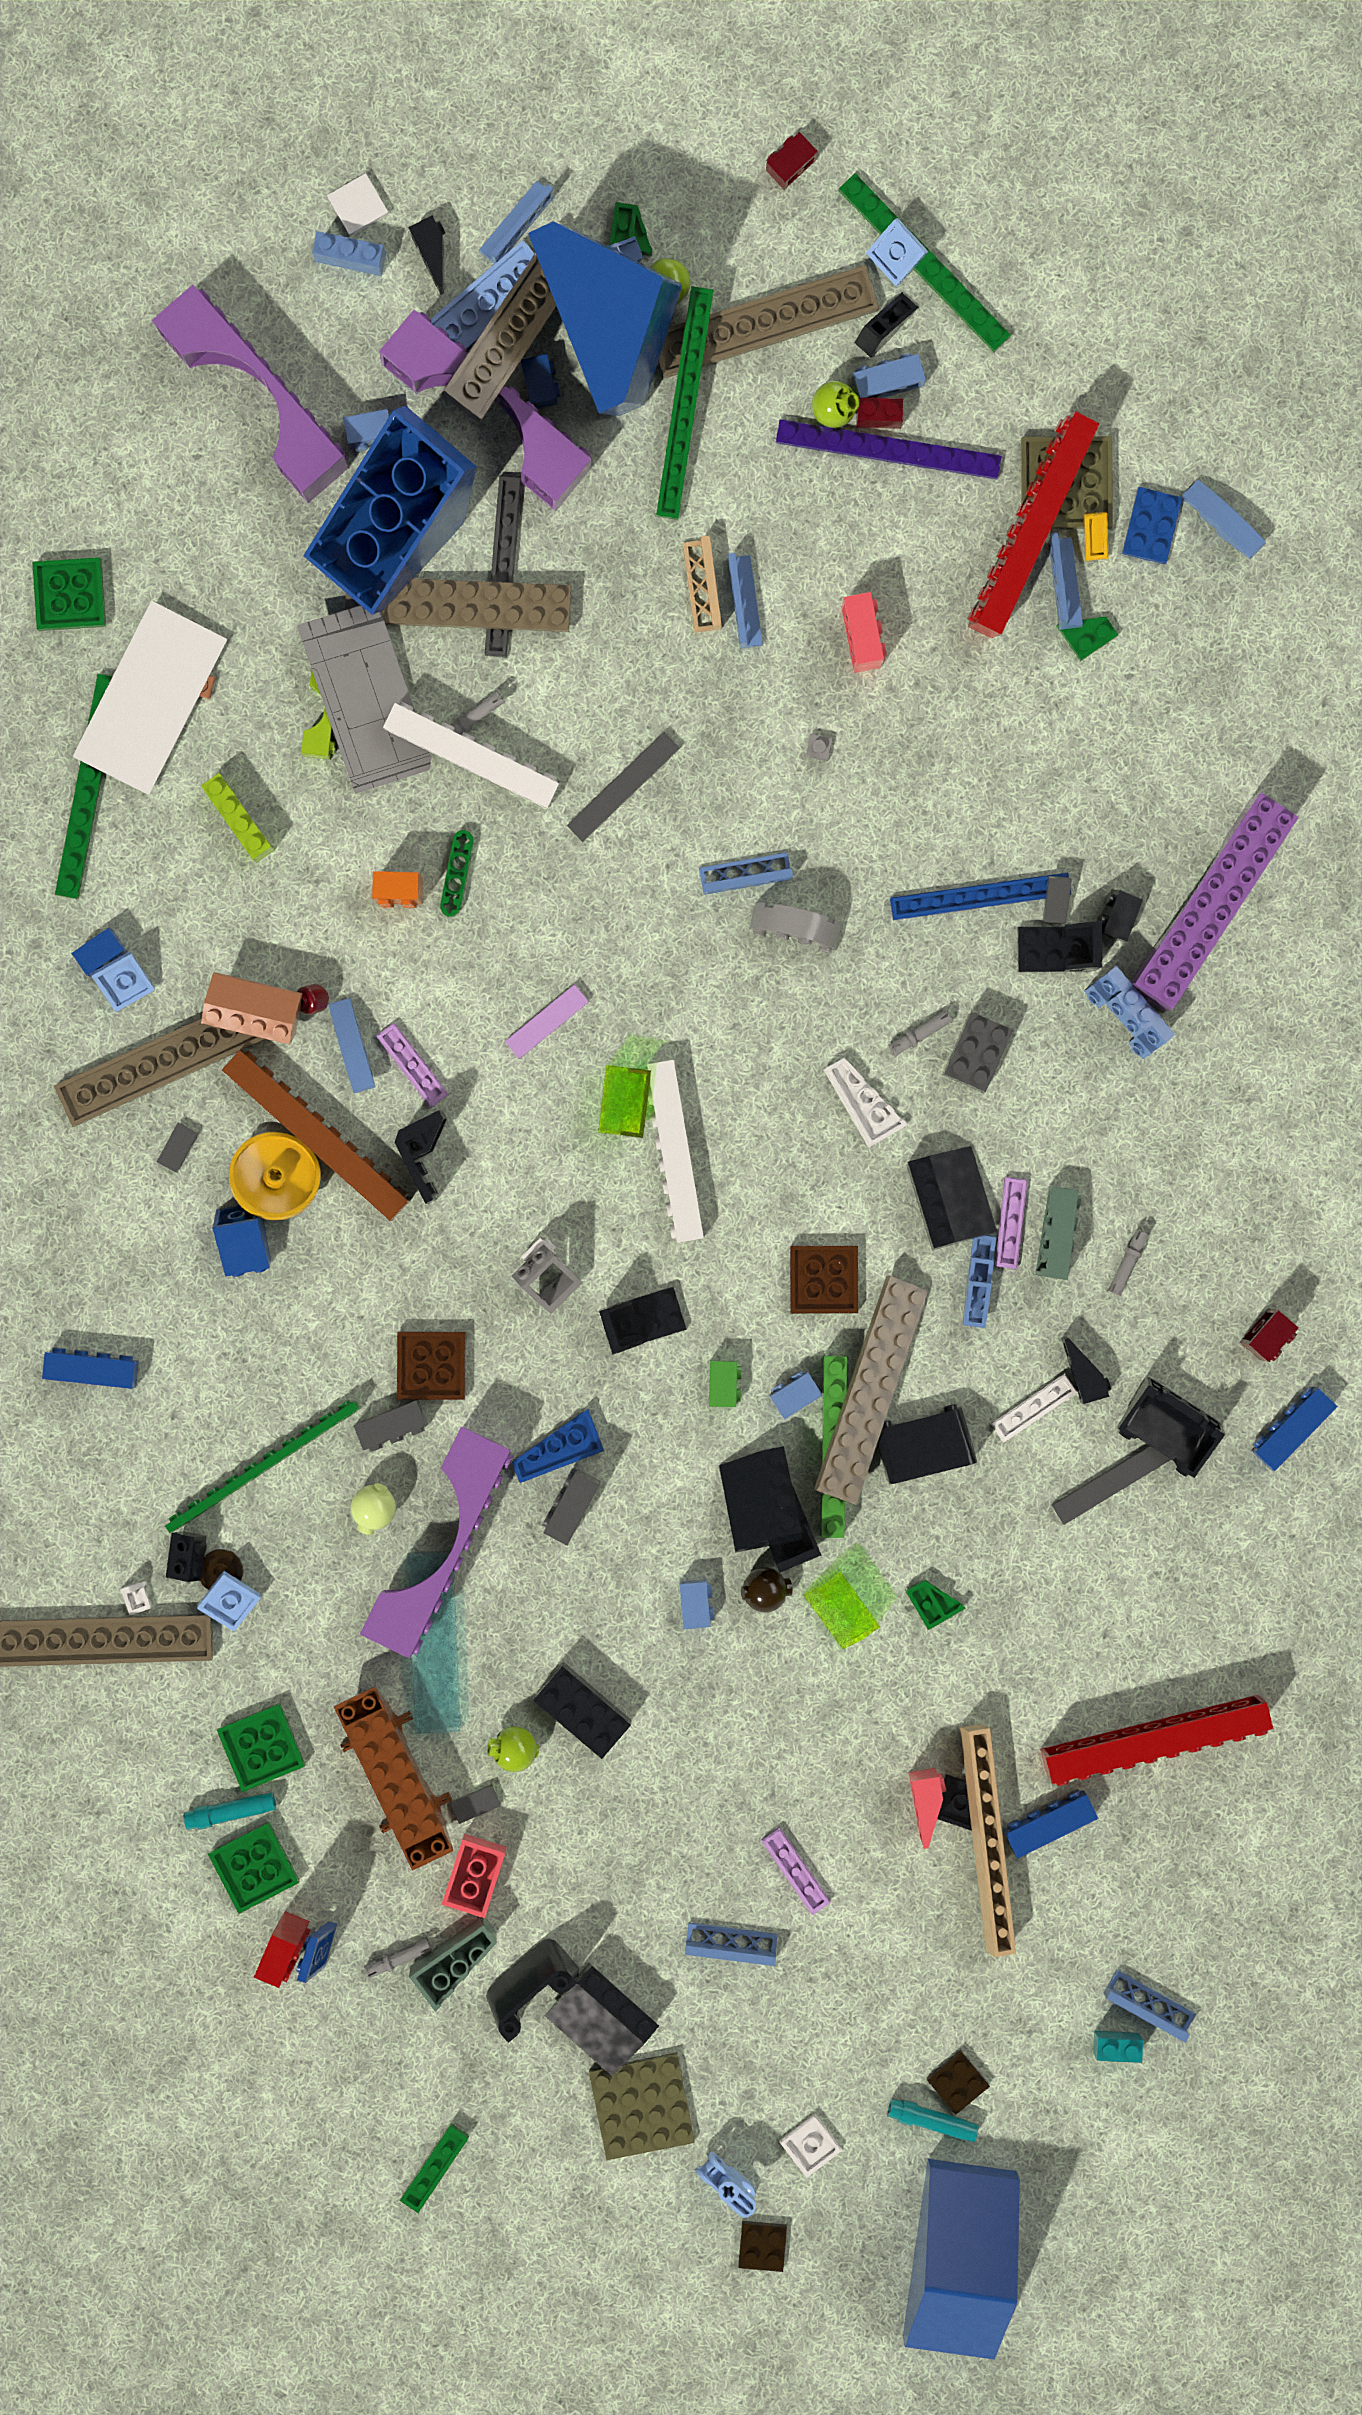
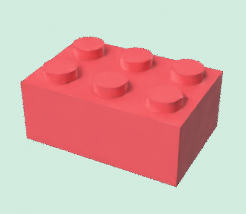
M871 592L844 597L841 608L854 673L881 668L887 653L885 643L880 642L882 626L880 620L876 621V612H878L876 598L872 599Z
M464 1833L441 1905L485 1918L507 1847Z

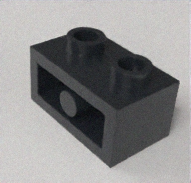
M1111 889L1105 897L1103 912L1097 918V921H1102V935L1127 942L1143 899L1121 890Z
M184 1531L171 1533L166 1578L185 1582L201 1580L204 1571V1553L207 1549L206 1535Z

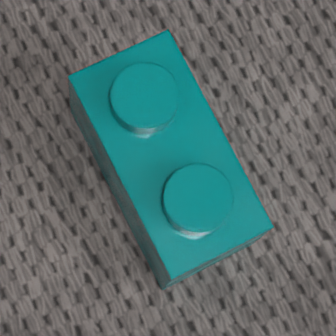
M1094 2030L1093 2054L1097 2061L1142 2063L1143 2039L1137 2032Z

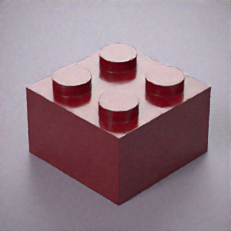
M1268 1308L1240 1343L1259 1360L1266 1362L1275 1361L1282 1353L1280 1349L1286 1343L1289 1344L1297 1336L1296 1331L1299 1327L1279 1310Z

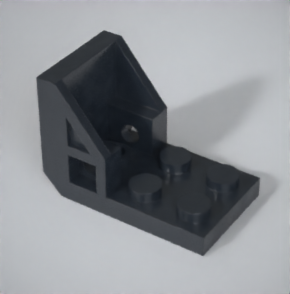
M1102 921L1066 924L1065 926L1017 928L1018 972H1092L1102 968Z
M441 1110L398 1130L394 1142L425 1204L436 1201L435 1195L439 1193L434 1183L428 1182L425 1176L428 1174L424 1163L418 1162L417 1159L434 1151L447 1121L444 1112ZM418 1142L419 1148L417 1150L414 1147V1143Z
M674 1287L599 1310L612 1355L642 1345L645 1342L687 1330Z
M793 1485L802 1540L769 1546L779 1573L821 1556Z

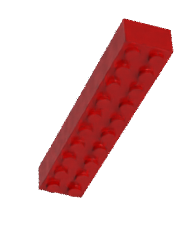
M1077 411L1069 416L1066 415L1064 420L1060 419L1055 428L1057 435L1054 441L1051 440L1046 447L1045 453H1047L1045 461L1039 463L1035 472L1038 476L1035 482H1031L1027 488L1026 495L1028 497L1025 504H1020L1016 512L1018 519L1015 525L1011 524L1006 536L1009 538L997 553L996 557L999 560L996 566H992L988 572L987 578L989 581L986 587L983 586L977 596L979 603L976 608L973 607L967 618L970 622L967 627L990 638L1002 635L1100 423Z
M1254 1695L1041 1748L1040 1752L1047 1777L1052 1784L1062 1786L1068 1784L1069 1780L1072 1779L1086 1780L1091 1778L1092 1774L1100 1773L1101 1775H1106L1114 1772L1113 1769L1116 1768L1130 1769L1135 1767L1136 1763L1144 1762L1145 1764H1150L1158 1761L1157 1758L1160 1757L1174 1758L1179 1756L1180 1752L1188 1751L1189 1753L1201 1751L1204 1746L1218 1747L1222 1746L1224 1741L1232 1740L1233 1742L1245 1740L1248 1735H1266L1268 1730L1274 1728L1267 1702L1259 1695Z

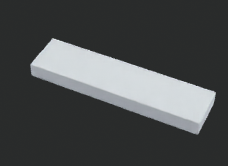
M1064 1373L992 1422L991 1426L1004 1443L1078 1391Z

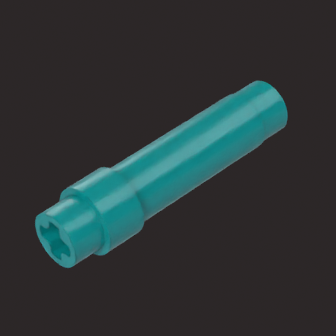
M273 1792L259 1794L211 1806L195 1807L192 1811L184 1812V1823L187 1830L195 1828L201 1830L213 1827L215 1824L277 1809Z
M891 2099L888 2106L887 2117L897 2119L899 2123L909 2126L915 2125L971 2142H975L979 2125L968 2120L921 2107L917 2103L904 2099L902 2101Z

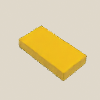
M1107 512L1084 514L1086 561L1109 559Z

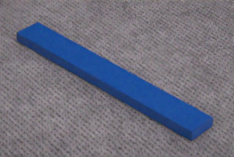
M1069 873L890 898L892 919L894 921L1045 899L1048 876L1069 877Z

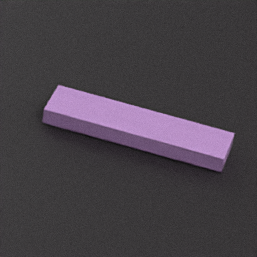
M574 984L505 1042L516 1056L521 1059L589 1003V1001Z
M395 1023L376 1036L430 1108L449 1095Z
M1004 1178L995 1257L996 1267L1018 1269L1028 1179Z
M780 1827L761 1839L812 1915L831 1903Z

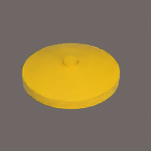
M267 1132L248 1139L237 1149L230 1163L229 1184L234 1198L247 1212L267 1220L288 1219L303 1212L315 1199L320 1185V1166L315 1154L297 1137L286 1133Z

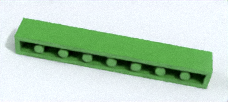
M823 1355L821 1467L847 1393L846 1355ZM821 1493V1537L844 1538L845 1501Z

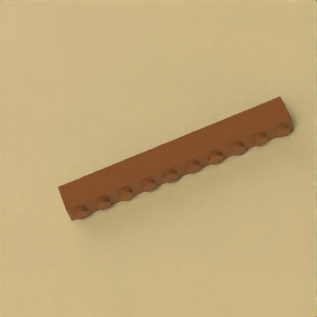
M239 1050L222 1071L389 1221H393L410 1202L407 1198L409 1194L400 1186L395 1188L390 1183L392 1178L384 1171L380 1173L373 1168L375 1163L366 1155L362 1158L356 1152L359 1149L349 1140L345 1143L340 1138L342 1134L334 1126L331 1125L328 1128L323 1123L325 1118L317 1111L313 1113L306 1108L308 1103L299 1095L295 1098L290 1094L291 1088L282 1080L278 1083L273 1078L274 1073L267 1066L264 1065L261 1068L256 1063L258 1058L249 1050L246 1052Z

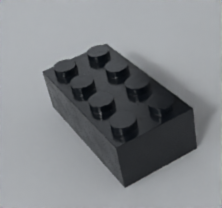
M564 1662L535 1694L533 1699L536 1704L601 1759L604 1758L632 1723L628 1716Z

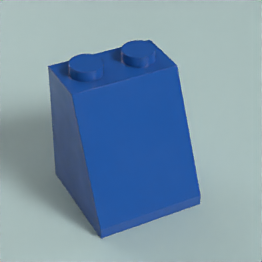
M241 1205L217 1209L212 1229L225 1277H239L248 1272L260 1273L269 1269L271 1256L264 1219L247 1212Z

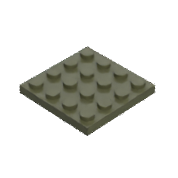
M1112 436L1093 437L1051 529H1084V514L1107 512L1108 529H1112ZM1055 437L1021 438V503L1025 504L1028 497L1026 495L1027 488L1031 482H1035L1038 476L1035 474L1036 469L1041 461H1045L1047 453H1045L1046 447L1051 440L1054 441Z
M677 2052L626 2062L613 2076L602 2067L589 2070L606 2160L695 2143Z

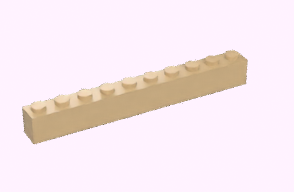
M983 1724L960 1727L985 1947L986 1951L993 1957L1016 1954L990 1728Z

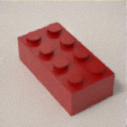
M284 1911L269 1939L254 1975L255 1979L280 1988L283 1981L287 1983L301 1955L305 1939L311 1929L307 1928L310 1921Z

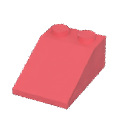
M936 1768L909 1772L919 1835L924 1849L929 1848L943 1801L942 1792H946L944 1778H942L941 1773H937Z

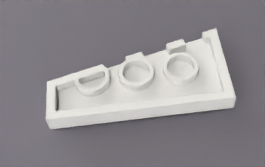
M845 1058L824 1069L825 1074L868 1148L908 1125L894 1112L895 1110L889 1104H886L876 1090L864 1081V1078Z

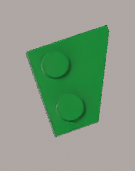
M615 202L609 245L635 236L642 255L652 256V247L650 246L638 205Z
M1106 616L1083 619V625L1079 628L1059 630L1080 662L1118 637V633Z
M925 1579L905 1590L928 1630L966 1609L962 1603Z

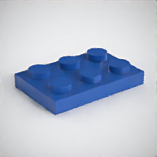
M1138 487L1122 554L1165 565L1182 497Z
M327 1922L316 1932L314 1931L312 1935L307 1936L303 1944L305 1954L303 1959H300L296 1970L299 1973L297 1981L307 1983L325 1968L337 1927L336 1923Z

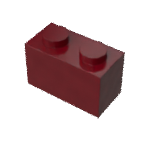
M800 132L795 136L791 135L783 143L784 147L778 152L774 151L766 160V171L783 190L790 186L817 160L818 151Z
M859 398V407L856 410V428L901 429L903 423V399Z

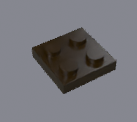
M962 2050L958 2051L926 2078L928 2083L955 2115L990 2087L986 2079Z
M742 2221L738 2268L783 2272L787 2224Z

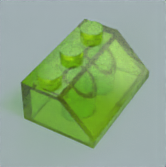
M606 1065L598 1133L643 1138L651 1070Z
M840 1568L803 1594L842 1650L862 1641L880 1628L878 1621Z

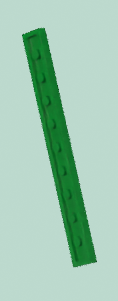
M856 173L838 190L880 235L894 219L898 218ZM917 238L928 253L914 270L995 353L1011 337L1010 333Z
M691 286L656 517L674 520L679 518L713 289Z
M97 674L88 725L113 676ZM80 761L55 895L79 899L103 775L102 771Z
M347 1400L338 1406L340 1411L334 1415L331 1412L319 1419L320 1424L315 1427L312 1424L300 1431L302 1436L296 1440L293 1437L281 1444L283 1446L282 1449L277 1452L273 1449L263 1456L264 1461L258 1465L256 1462H253L244 1468L246 1473L239 1477L235 1474L225 1481L227 1485L219 1489L217 1486L206 1493L208 1498L202 1502L197 1499L187 1506L189 1510L181 1514L179 1511L168 1518L170 1523L165 1525L169 1533L175 1532L360 1410L361 1406L357 1401L351 1403L350 1400Z

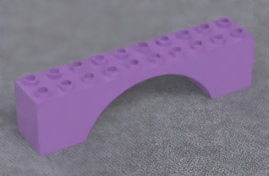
M192 284L152 320L160 335L189 368L208 364L234 367L255 377L270 391L276 400L280 418L279 440L272 458L279 471L307 503H310L349 468L346 463L348 458L342 447L337 442L333 445L327 430L322 425L318 427L313 414L307 408L304 409L298 397L292 391H288L284 386L285 383L277 374H273L264 358L258 357L247 339L244 341L236 326L232 322L229 324L225 314L217 305L214 307L210 297L202 288L198 290Z
M414 309L380 349L379 354L381 365L417 394L426 389L446 386L467 356V350L459 342L454 343L448 338L449 334L443 328H436L430 323L431 319L424 312L418 313ZM504 385L494 401L505 410L519 432L524 450L521 482L557 511L590 471V453L584 447L580 446L578 448L573 444V439L566 432L562 431L560 433L554 428L555 424L551 419L546 416L544 418L537 413V408L532 403L522 401L519 398L520 394L514 388H507Z
M1262 792L1249 800L1224 838V842L1204 878L1177 918L1151 949L1130 981L1148 1003L1162 1012L1174 1009L1299 817Z
M463 1426L460 1428L441 1467L453 1485L459 1505V1528L452 1551L443 1565L422 1582L403 1589L381 1591L360 1635L407 1658H410L412 1654L417 1655L423 1643L420 1637L422 1633H428L434 1621L430 1617L433 1612L437 1614L443 1602L440 1596L443 1591L447 1593L453 1582V1579L450 1578L452 1571H458L464 1559L460 1555L463 1550L467 1551L473 1540L470 1534L473 1529L478 1530L483 1520L480 1514L483 1508L488 1509L493 1499L490 1493L493 1488L498 1489L503 1476L500 1475L503 1467L508 1468L513 1458L510 1455L511 1449Z

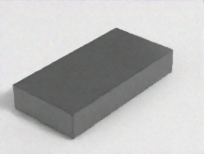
M1048 876L1043 912L1044 922L1066 923L1071 878Z
M178 1122L157 1163L178 1173L199 1133Z
M492 1784L450 1803L459 1824L501 1806Z

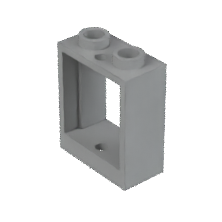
M544 1244L512 1275L519 1286L550 1314L583 1283ZM554 1263L563 1272L539 1295L530 1285Z

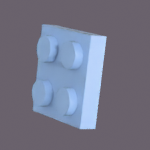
M899 218L893 220L866 252L895 286L901 284L928 253L926 248Z
M131 951L91 973L92 978L115 1012L155 990L154 985Z
M223 1571L197 1604V1609L235 1632L261 1599V1594Z

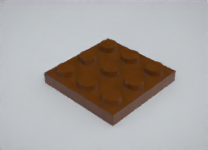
M790 1246V1314L858 1313V1246Z
M398 1331L397 1400H465L466 1332Z

